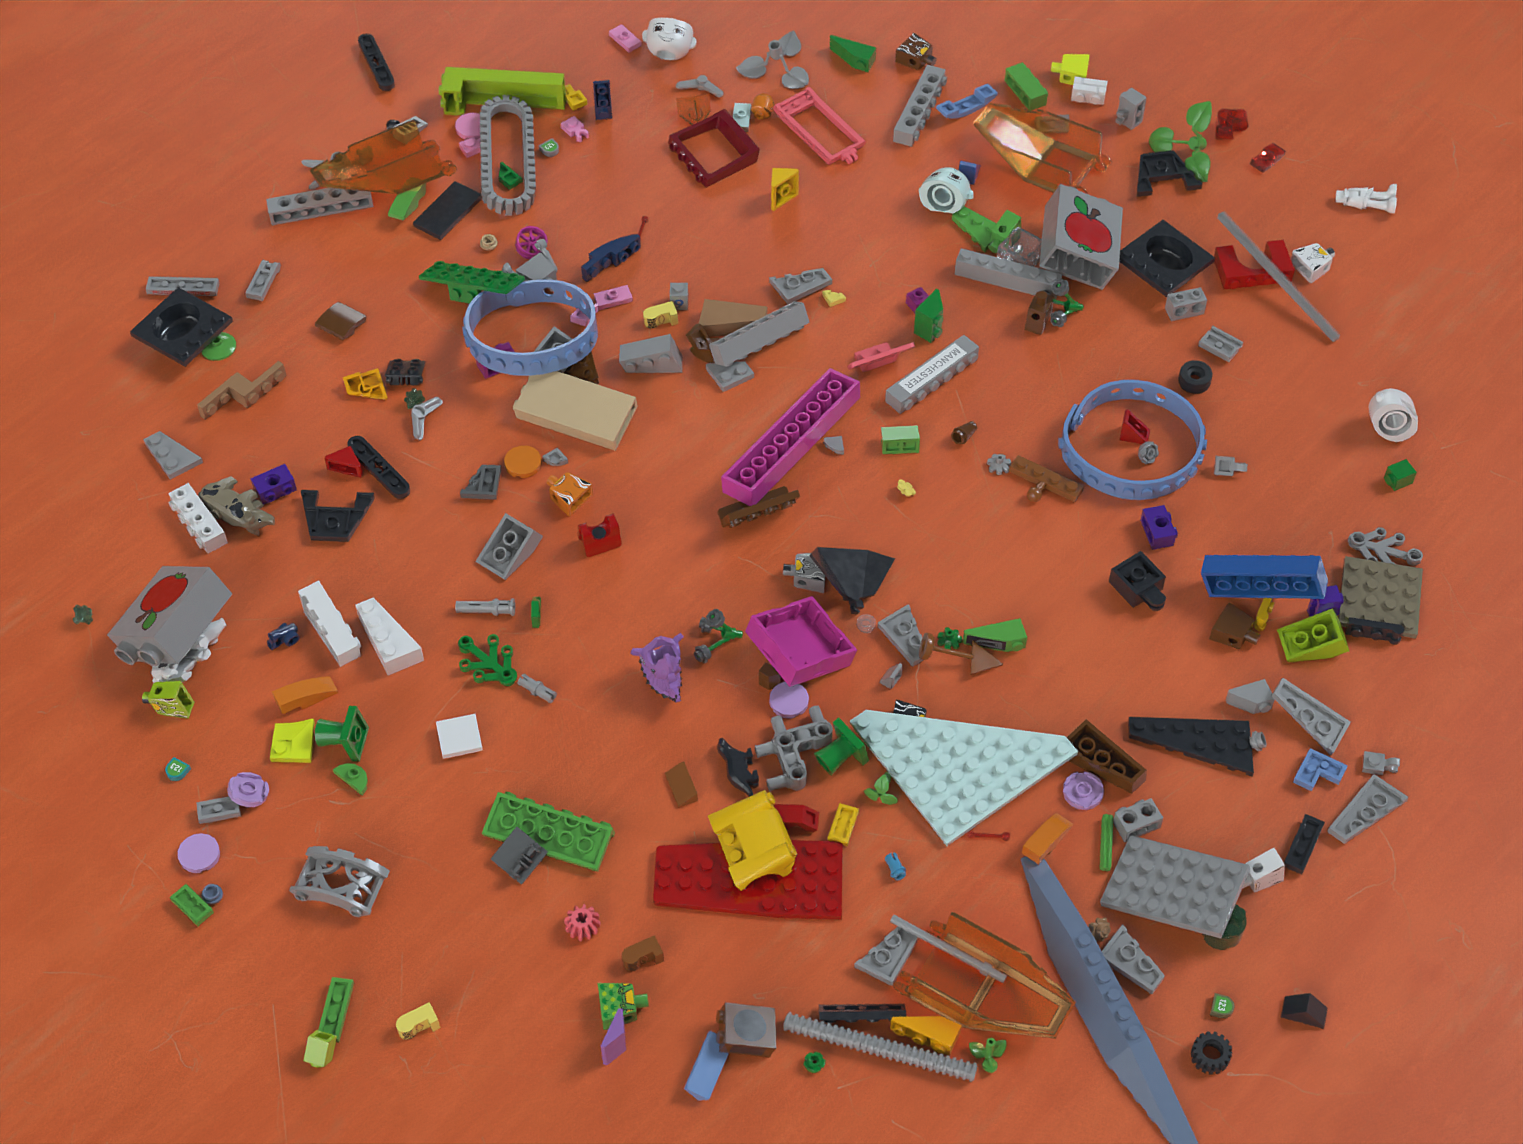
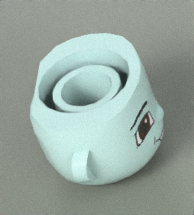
M944 167L934 171L924 180L919 188L920 200L923 206L930 211L955 213L965 206L968 199H973L974 197L967 177L959 170L951 167Z

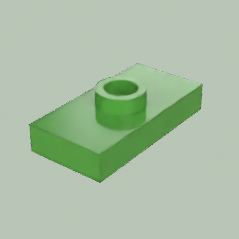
M187 884L170 896L171 901L197 926L214 913L213 909Z

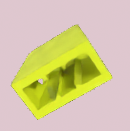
M1064 54L1062 63L1052 62L1051 72L1060 73L1059 81L1061 83L1073 85L1075 77L1086 78L1090 54Z

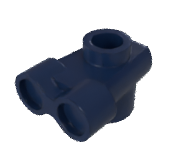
M283 623L278 629L268 633V647L273 650L282 643H285L287 646L297 643L300 639L297 633V626L294 623L289 625Z

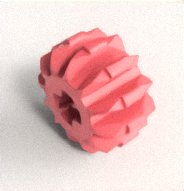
M583 904L582 908L579 909L575 905L574 911L568 910V917H565L564 923L566 924V932L570 933L572 939L578 936L580 941H582L583 937L590 940L591 934L597 935V928H600L601 924L599 914L594 912L592 906L586 909V905Z

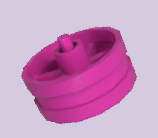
M535 226L524 227L517 235L515 242L516 251L523 258L530 260L538 253H541L535 247L536 241L541 238L548 243L546 234ZM529 233V238L526 237L524 234ZM521 237L526 242L519 243V238Z

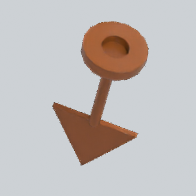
M925 633L921 640L919 649L920 659L928 660L932 651L971 659L970 675L1003 665V663L974 641H972L971 654L934 646V636L930 633Z

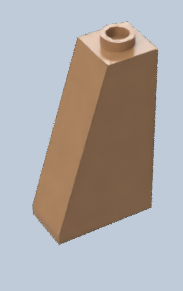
M704 299L699 324L702 325L708 337L729 335L768 315L767 307Z

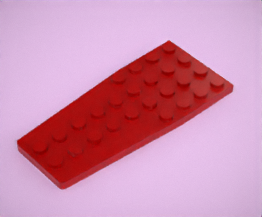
M791 840L797 852L791 869L792 872L785 877L779 874L761 876L750 882L742 891L734 884L728 869L730 866L720 843L661 845L656 848L653 903L656 906L773 918L842 920L843 843L837 841Z

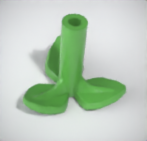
M888 771L875 782L874 787L876 790L871 788L864 790L865 795L871 800L876 801L878 797H881V802L884 804H895L898 802L894 795L886 794L892 779Z
M988 1038L986 1047L978 1042H970L969 1049L972 1055L976 1058L985 1057L986 1059L982 1063L983 1069L989 1073H994L997 1070L998 1063L992 1057H1001L1004 1054L1007 1046L1006 1040L995 1041L994 1038Z

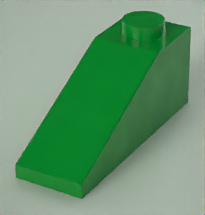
M830 35L829 49L853 68L866 72L870 71L876 60V47Z

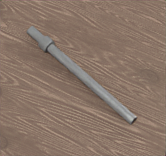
M896 915L892 916L891 923L980 970L979 973L986 977L989 975L1002 983L1006 980L1007 975L992 968L993 965L986 961L983 963Z

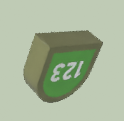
M1215 993L1210 1015L1218 1018L1230 1017L1235 1007L1233 1000L1228 996Z

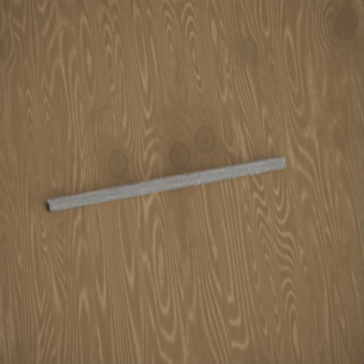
M1225 211L1219 213L1217 219L1239 240L1273 279L1284 288L1286 293L1294 299L1314 323L1325 332L1332 342L1340 338L1339 332H1335L1334 328L1332 329L1327 324V320L1323 319V315L1318 310L1316 311L1312 304H1308L1307 300L1299 294V290L1295 289V285L1291 284L1292 282L1252 242L1253 240L1244 231L1240 230L1241 228L1237 227L1238 225L1234 224L1235 222L1230 220Z

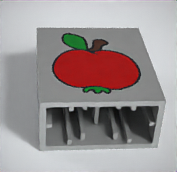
M1060 184L1045 205L1039 267L1103 290L1119 269L1123 207L1112 204L1106 199L1097 198L1078 191L1074 187Z
M162 566L107 636L117 645L114 650L116 656L127 664L133 665L135 662H146L151 666H157L159 663L179 664L231 597L232 593L210 567Z

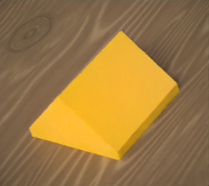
M772 168L771 210L775 211L799 195L798 169Z

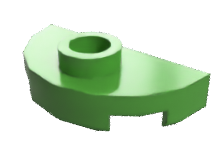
M347 763L333 769L334 774L359 794L363 795L365 793L368 779L362 767Z

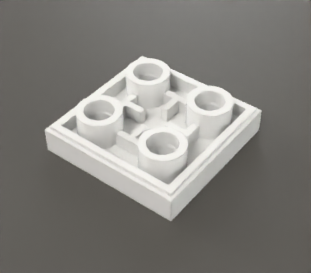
M476 714L436 722L443 759L483 751Z

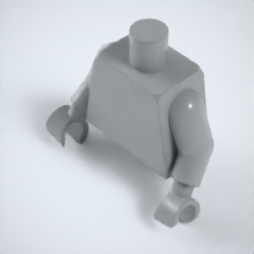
M540 239L536 241L535 247L541 253H538L516 269L518 275L525 276L523 282L539 279L557 280L556 273L558 269L549 250L547 251L546 241ZM506 262L502 271L510 274L515 273L509 263ZM549 287L544 288V290L548 288L550 291L553 292V290Z

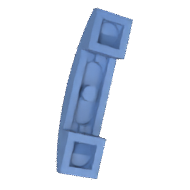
M987 83L976 88L973 95L954 103L948 100L937 105L936 109L946 118L964 117L987 105L998 95V92Z

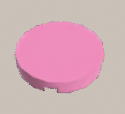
M467 113L460 116L455 123L458 136L462 139L472 137L476 140L479 139L480 114Z

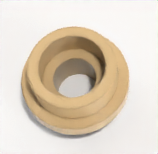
M491 234L484 235L480 241V246L484 250H493L498 245L497 239Z

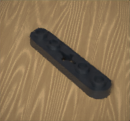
M367 33L358 37L359 47L379 88L383 91L392 90L395 87L394 77L374 37Z
M353 436L348 440L347 446H351L358 461L395 498L404 499L410 494L409 483L362 436ZM375 464L378 465L379 467L382 466V470L379 469L378 467L376 468V467H375Z

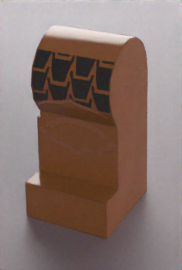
M655 935L627 947L622 952L623 966L628 971H635L642 964L655 960L656 964L664 962L663 951Z

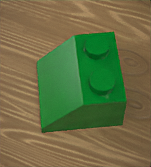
M937 288L915 309L914 334L930 343L935 338H939L943 331V304L940 291Z

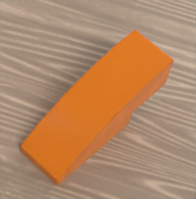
M330 676L298 681L276 689L272 693L282 714H285L297 707H301L302 710L337 694L338 690Z
M1055 813L1023 845L1022 854L1039 865L1073 827V823Z

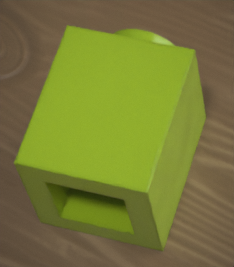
M318 1030L309 1035L304 1061L318 1068L330 1063L333 1058L337 1036Z

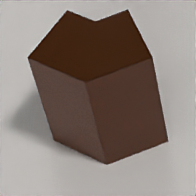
M765 662L759 670V685L771 690L781 683V676L772 665Z

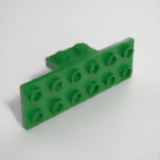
M437 261L419 275V280L448 284L450 300L470 304L482 290L508 294L525 280V276L518 275L517 273L510 274L503 271L488 270L487 268L480 269L473 266H462L457 263L450 264L444 261Z

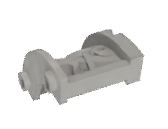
M326 846L308 847L305 854L308 856L295 886H291L289 889L291 893L295 894L294 897L300 901L314 900L330 903L348 910L355 917L370 915L373 903L390 870L368 858L365 861L355 858V853L338 849L337 852L329 851V848ZM327 864H332L333 866L328 868ZM341 866L345 867L347 877L352 883L331 889L323 875L334 873ZM353 870H356V871L359 872L358 874H355L358 879H356V878L351 874V872H352ZM374 879L375 881L372 885L371 890H369V888L366 885H368ZM359 889L368 894L364 905L353 900L354 897H359L362 900Z

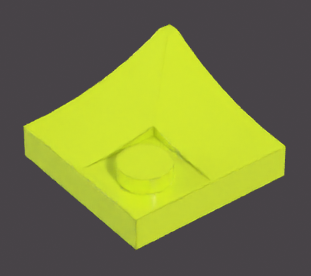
M314 719L293 723H275L270 761L311 763L314 742Z

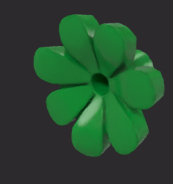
M946 627L944 633L940 632L937 638L939 640L937 644L939 646L945 645L944 648L950 650L951 647L958 649L959 643H962L963 639L961 636H958V630Z

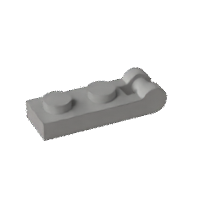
M262 260L245 292L246 298L263 301L276 274L280 272L281 264Z

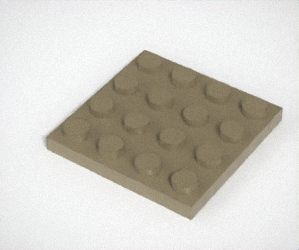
M1345 556L1341 584L1344 602L1341 604L1338 615L1341 626L1346 627L1349 617L1399 624L1404 627L1403 637L1416 639L1418 635L1423 569Z

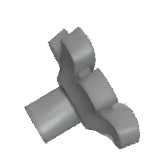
M993 454L987 460V464L991 465L988 470L991 473L996 470L997 475H1001L1002 470L1008 473L1011 460L1006 459L1004 454Z

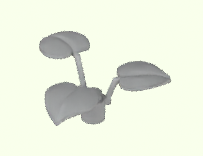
M794 30L784 35L779 41L773 40L769 43V52H767L765 62L762 57L751 56L736 67L737 71L747 78H759L766 73L765 66L768 64L769 58L772 57L774 60L781 59L787 73L782 76V84L786 88L798 89L805 87L809 83L808 74L803 68L796 66L789 70L783 58L785 55L794 56L801 50V42Z

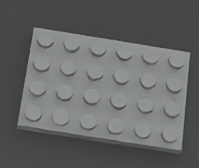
M1130 835L1100 903L1102 907L1222 938L1250 867L1248 864Z

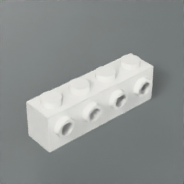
M189 483L168 493L171 500L168 503L173 512L177 511L179 513L177 514L182 524L186 523L189 534L196 537L195 541L200 549L204 548L208 554L228 543L225 532Z

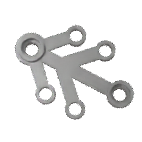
M1378 527L1375 531L1367 534L1354 532L1348 538L1349 546L1359 550L1366 560L1378 561L1376 557L1371 555L1368 549L1374 550L1382 562L1391 564L1395 563L1390 560L1387 554L1404 559L1411 566L1420 564L1423 557L1422 552L1415 548L1405 552L1389 547L1394 544L1397 546L1403 545L1405 536L1402 533H1396L1393 537L1383 540L1387 532L1382 527ZM1377 539L1382 541L1375 543L1370 540Z

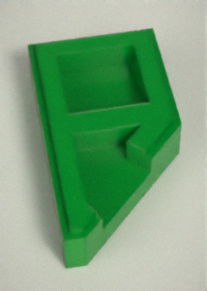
M500 163L499 182L507 189L511 190L523 182L522 177L505 163Z
M540 596L533 597L531 602L532 627L539 628L541 619Z

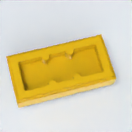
M839 803L828 835V841H837L843 843L844 846H848L859 808Z

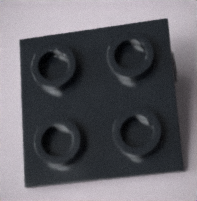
M394 359L390 361L385 373L386 383H390V385H403L405 377L406 385H409L410 377V385L423 384L422 373L426 361H421L420 359H412L410 361Z

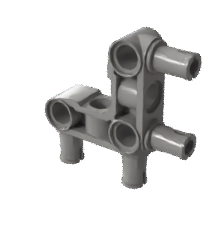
M819 706L809 708V714L813 723L786 730L781 716L771 718V724L775 732L774 738L770 742L754 746L757 758L775 754L780 762L783 775L766 779L769 791L784 787L793 790L803 789L806 786L807 773L804 760L800 758V752L809 749H820L832 742V725L824 719Z

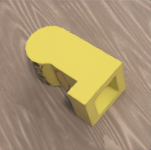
M673 301L649 307L643 312L644 325L647 328H656L658 325L669 322L671 326L678 324V313Z
M430 1002L402 1015L396 1022L400 1037L406 1040L412 1039L418 1032L431 1027L432 1031L441 1028Z

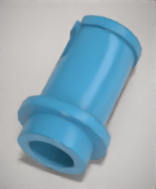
M891 853L885 857V861L890 868L891 877L895 880L903 879L906 876V868L901 865L897 853H893V856Z

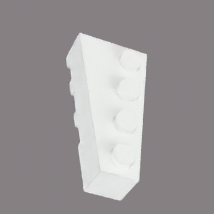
M318 580L299 590L298 593L304 614L339 666L341 667L360 657L359 648L362 646L358 638L352 636L351 628L343 621L341 613L335 608L320 581Z
M374 597L355 605L358 618L387 675L424 661L422 648Z

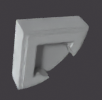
M842 436L823 438L826 448H829L836 454H844Z
M558 447L542 456L543 461L552 466L568 464L567 457Z

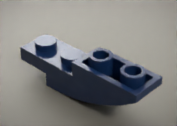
M634 234L617 238L590 252L589 261L581 266L582 279L588 282L603 269L609 267L611 263L618 266L626 261L629 256L641 248L640 235Z

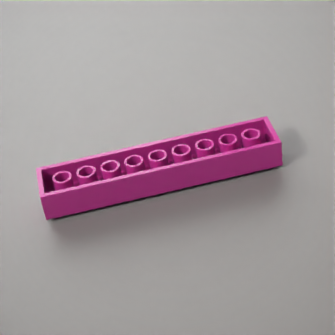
M829 368L721 476L723 493L749 506L757 504L860 398V381Z

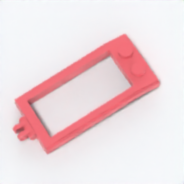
M807 87L804 91L781 103H777L773 107V110L781 120L828 165L839 159L842 161L846 160L848 164L858 160L856 150L863 147L866 141L823 102L811 87ZM814 105L854 144L831 155L792 117Z

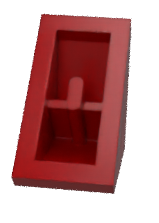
M1126 409L1119 440L1137 444L1148 442L1150 429L1129 409Z
M351 446L328 454L324 458L327 470L359 478L363 476L360 462Z

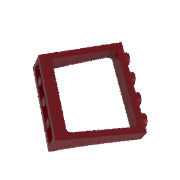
M722 109L700 122L669 135L668 140L670 150L678 154L679 161H684L687 170L693 172L698 183L701 182L705 188L756 163L760 148L726 109ZM713 129H719L741 156L715 172L708 173L682 141Z

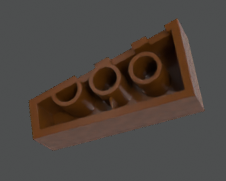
M1087 719L1066 737L1078 751V754L1071 758L1069 762L1131 794L1146 781L1147 770Z

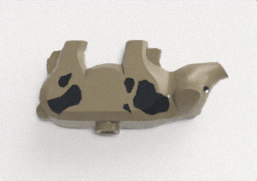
M230 476L218 482L207 484L202 488L198 497L216 519L219 520L221 518L232 526L244 527L248 532L259 536L260 528L267 525H275L274 516L261 510L263 504L256 499L258 496L255 491L250 489L239 494L231 490L234 487L233 485L238 483L235 478Z

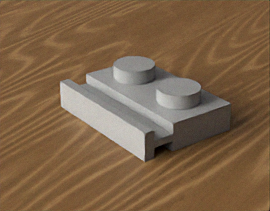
M1212 326L1210 331L1208 330L1199 341L1198 346L1230 362L1238 350L1242 348L1243 341Z

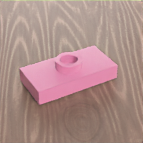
M622 24L609 31V36L628 53L641 46V41Z
M628 285L594 293V299L598 304L599 310L633 302Z

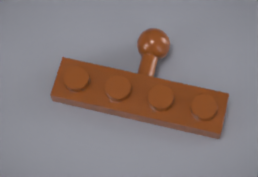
M1019 455L1009 467V472L1037 484L1036 487L1030 488L1027 492V497L1032 502H1037L1042 498V490L1044 488L1073 502L1078 499L1084 489V485Z

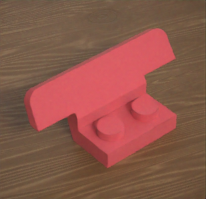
M885 342L855 352L854 358L856 361L849 364L847 368L851 370L860 367L865 372L895 362L900 353L914 349L915 345L912 342L891 349L889 344Z

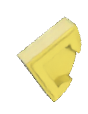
M822 291V296L830 307L846 302V297L840 292Z

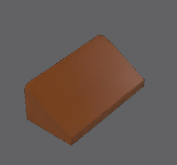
M681 762L665 772L678 807L698 801V794L685 762Z

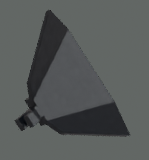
M817 547L809 555L839 594L843 596V600L849 601L851 614H859V609L864 608L862 599L876 594L895 558L870 550Z

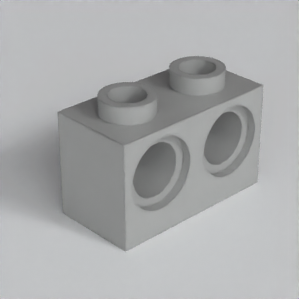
M1201 287L1167 295L1165 310L1171 321L1203 315L1207 298Z
M1152 798L1148 800H1140L1133 806L1118 809L1115 812L1113 824L1123 841L1127 842L1130 835L1139 837L1161 828L1163 816Z

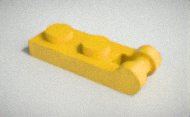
M1263 598L1254 623V628L1258 631H1262L1266 627V622L1269 618L1268 613L1272 612L1275 602H1272L1273 598Z

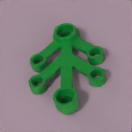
M491 634L487 638L488 645L490 646V657L474 645L471 637L462 636L459 639L458 647L462 653L471 652L482 661L471 662L469 659H462L459 662L462 672L476 670L473 673L476 683L499 681L504 686H511L515 683L517 672L511 668L512 646L505 645L501 648V653L504 657V666L502 667L498 664V645L500 641L496 634ZM492 669L496 673L485 674L483 670Z

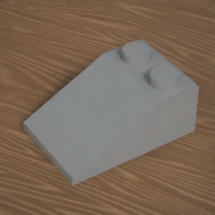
M505 513L475 562L506 580L535 551L543 536Z

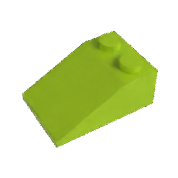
M1333 608L1277 629L1288 663L1332 658L1350 651L1340 621Z

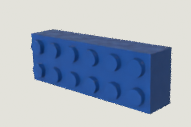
M1205 555L1201 569V576L1209 597L1324 599L1328 584L1321 556Z

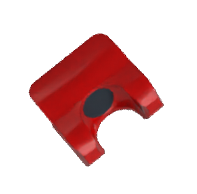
M614 513L606 515L603 522L596 526H588L587 522L578 525L577 535L579 540L583 542L587 557L616 549L622 545L620 528Z

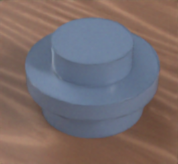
M209 884L204 887L201 896L207 904L213 905L222 899L223 891L220 886Z

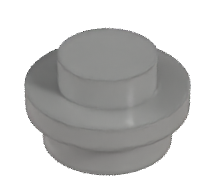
M1254 731L1250 737V744L1257 751H1262L1267 743L1263 732Z

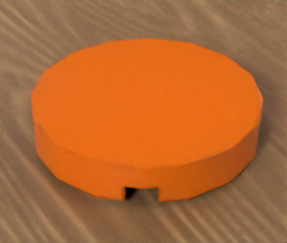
M520 445L507 452L504 460L505 468L511 476L528 478L539 471L541 456L535 448Z

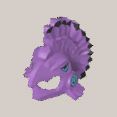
M681 633L674 638L656 637L644 648H633L630 653L640 657L639 663L642 665L640 670L643 671V677L647 678L646 684H650L651 689H654L656 694H661L663 698L669 697L675 703L681 701L680 687L682 686V677L680 674L682 669L679 666L681 657L678 643L684 637Z

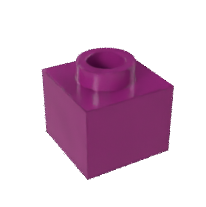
M919 287L906 294V304L915 313V309L929 295L922 287Z

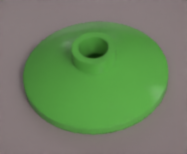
M222 332L201 353L209 360L218 361L226 359L234 353L236 341L232 335Z

